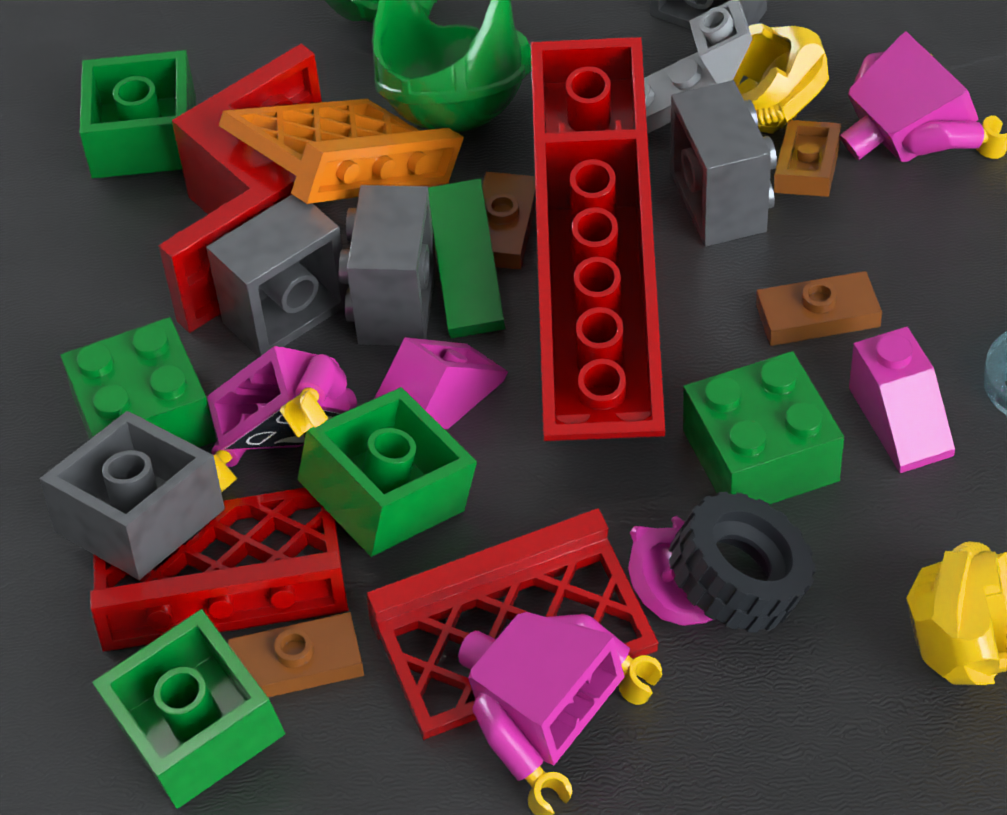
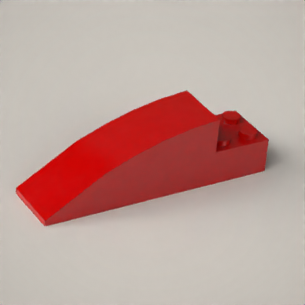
M642 37L531 42L544 441L665 436Z

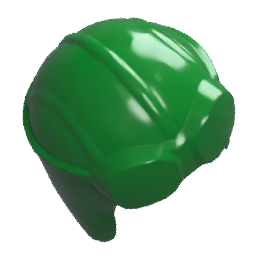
M379 0L372 34L375 87L377 92L383 96L398 114L417 126L428 130L450 128L457 133L476 129L504 111L516 95L522 80L532 71L531 48L527 38L515 29L511 0H490L480 30L470 25H437L429 20L419 0Z

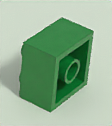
M186 50L82 60L80 136L92 179L182 169L172 120L196 106V94Z
M171 317L60 354L74 401L89 439L93 438L126 411H129L197 447L217 441L206 395Z
M793 351L683 386V432L716 493L747 494L749 498L760 499L770 505L840 481L844 435Z
M400 387L328 419L316 428L312 427L307 430L298 481L367 554L373 557L464 512L477 461Z
M202 609L92 682L112 717L176 809L186 804L286 734L267 695Z

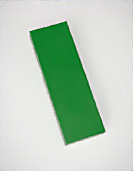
M481 178L428 187L433 233L450 339L506 329Z

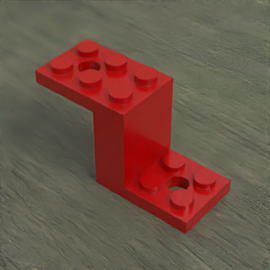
M302 43L172 120L188 196L208 214L158 245L176 320L189 333L221 314L206 247L217 241L224 234L235 230L258 216L270 206L292 195L291 191L296 179V175L221 128L219 123L222 112L225 110L322 102L315 53Z

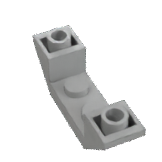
M730 0L690 20L689 23L698 52L680 59L676 63L644 78L647 134L671 122L672 94L734 79L753 40L739 0Z

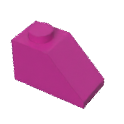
M908 326L853 343L849 389L899 473L953 457L955 446L934 367Z
M405 337L374 399L402 387L444 429L448 430L504 381L508 371L465 343Z

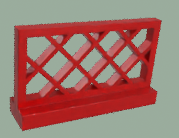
M298 488L224 500L225 509L200 529V532L185 545L182 544L171 553L170 556L172 557L156 571L151 570L139 580L141 583L113 587L128 573L93 554L94 590L90 591V604L102 651L150 644L201 609L219 632L349 611L335 519L306 488ZM321 506V511L306 525L288 518L296 510ZM254 518L260 521L246 535L229 528L235 521L240 519ZM275 529L292 537L278 551L261 544ZM215 539L232 546L217 561L201 554ZM307 545L324 552L296 557ZM247 555L264 562L235 567ZM187 565L202 571V573L174 577Z
M599 508L367 592L369 621L377 639L382 641L423 740L477 720L473 713L475 700L469 702L472 694H474L469 679L437 666L448 641L450 640L461 645L469 634L455 628L461 613L466 610L478 607L498 615L489 633V636L497 639L506 619L513 620L516 615L527 612L513 606L519 591L536 586L555 593L546 617L557 615L565 597L597 609L593 619L600 624L605 613L629 621L637 636V639L624 643L630 648L628 655L631 658L635 659L641 655H648L658 651L659 642L608 540L609 528ZM601 561L609 578L603 596L570 585L577 569ZM564 574V576H563V578H562L561 581H560V580H557V579H554L555 577H558V576H561V575ZM614 591L616 592L620 600V603L611 600ZM506 596L504 603L496 600ZM448 617L446 624L438 622ZM419 628L439 636V639L428 662L403 653L396 636ZM410 670L422 674L417 685ZM431 678L463 690L456 708L430 717L422 697Z

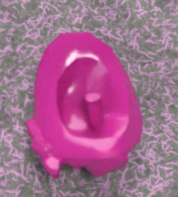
M675 516L671 519L673 528L634 526L630 531L633 545L628 570L632 586L643 604L660 619L678 625L704 624L711 621L712 619L704 615L705 612L697 605L694 606L686 598L687 594L682 588L678 587L674 580L675 573L673 569H670L669 558L672 556V552L669 551L670 545L685 521Z

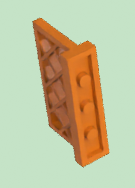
M369 99L225 110L222 112L219 123L221 128L296 175L291 194L306 204L359 197L361 185L433 187L448 184L464 139L463 136L450 128L420 131Z

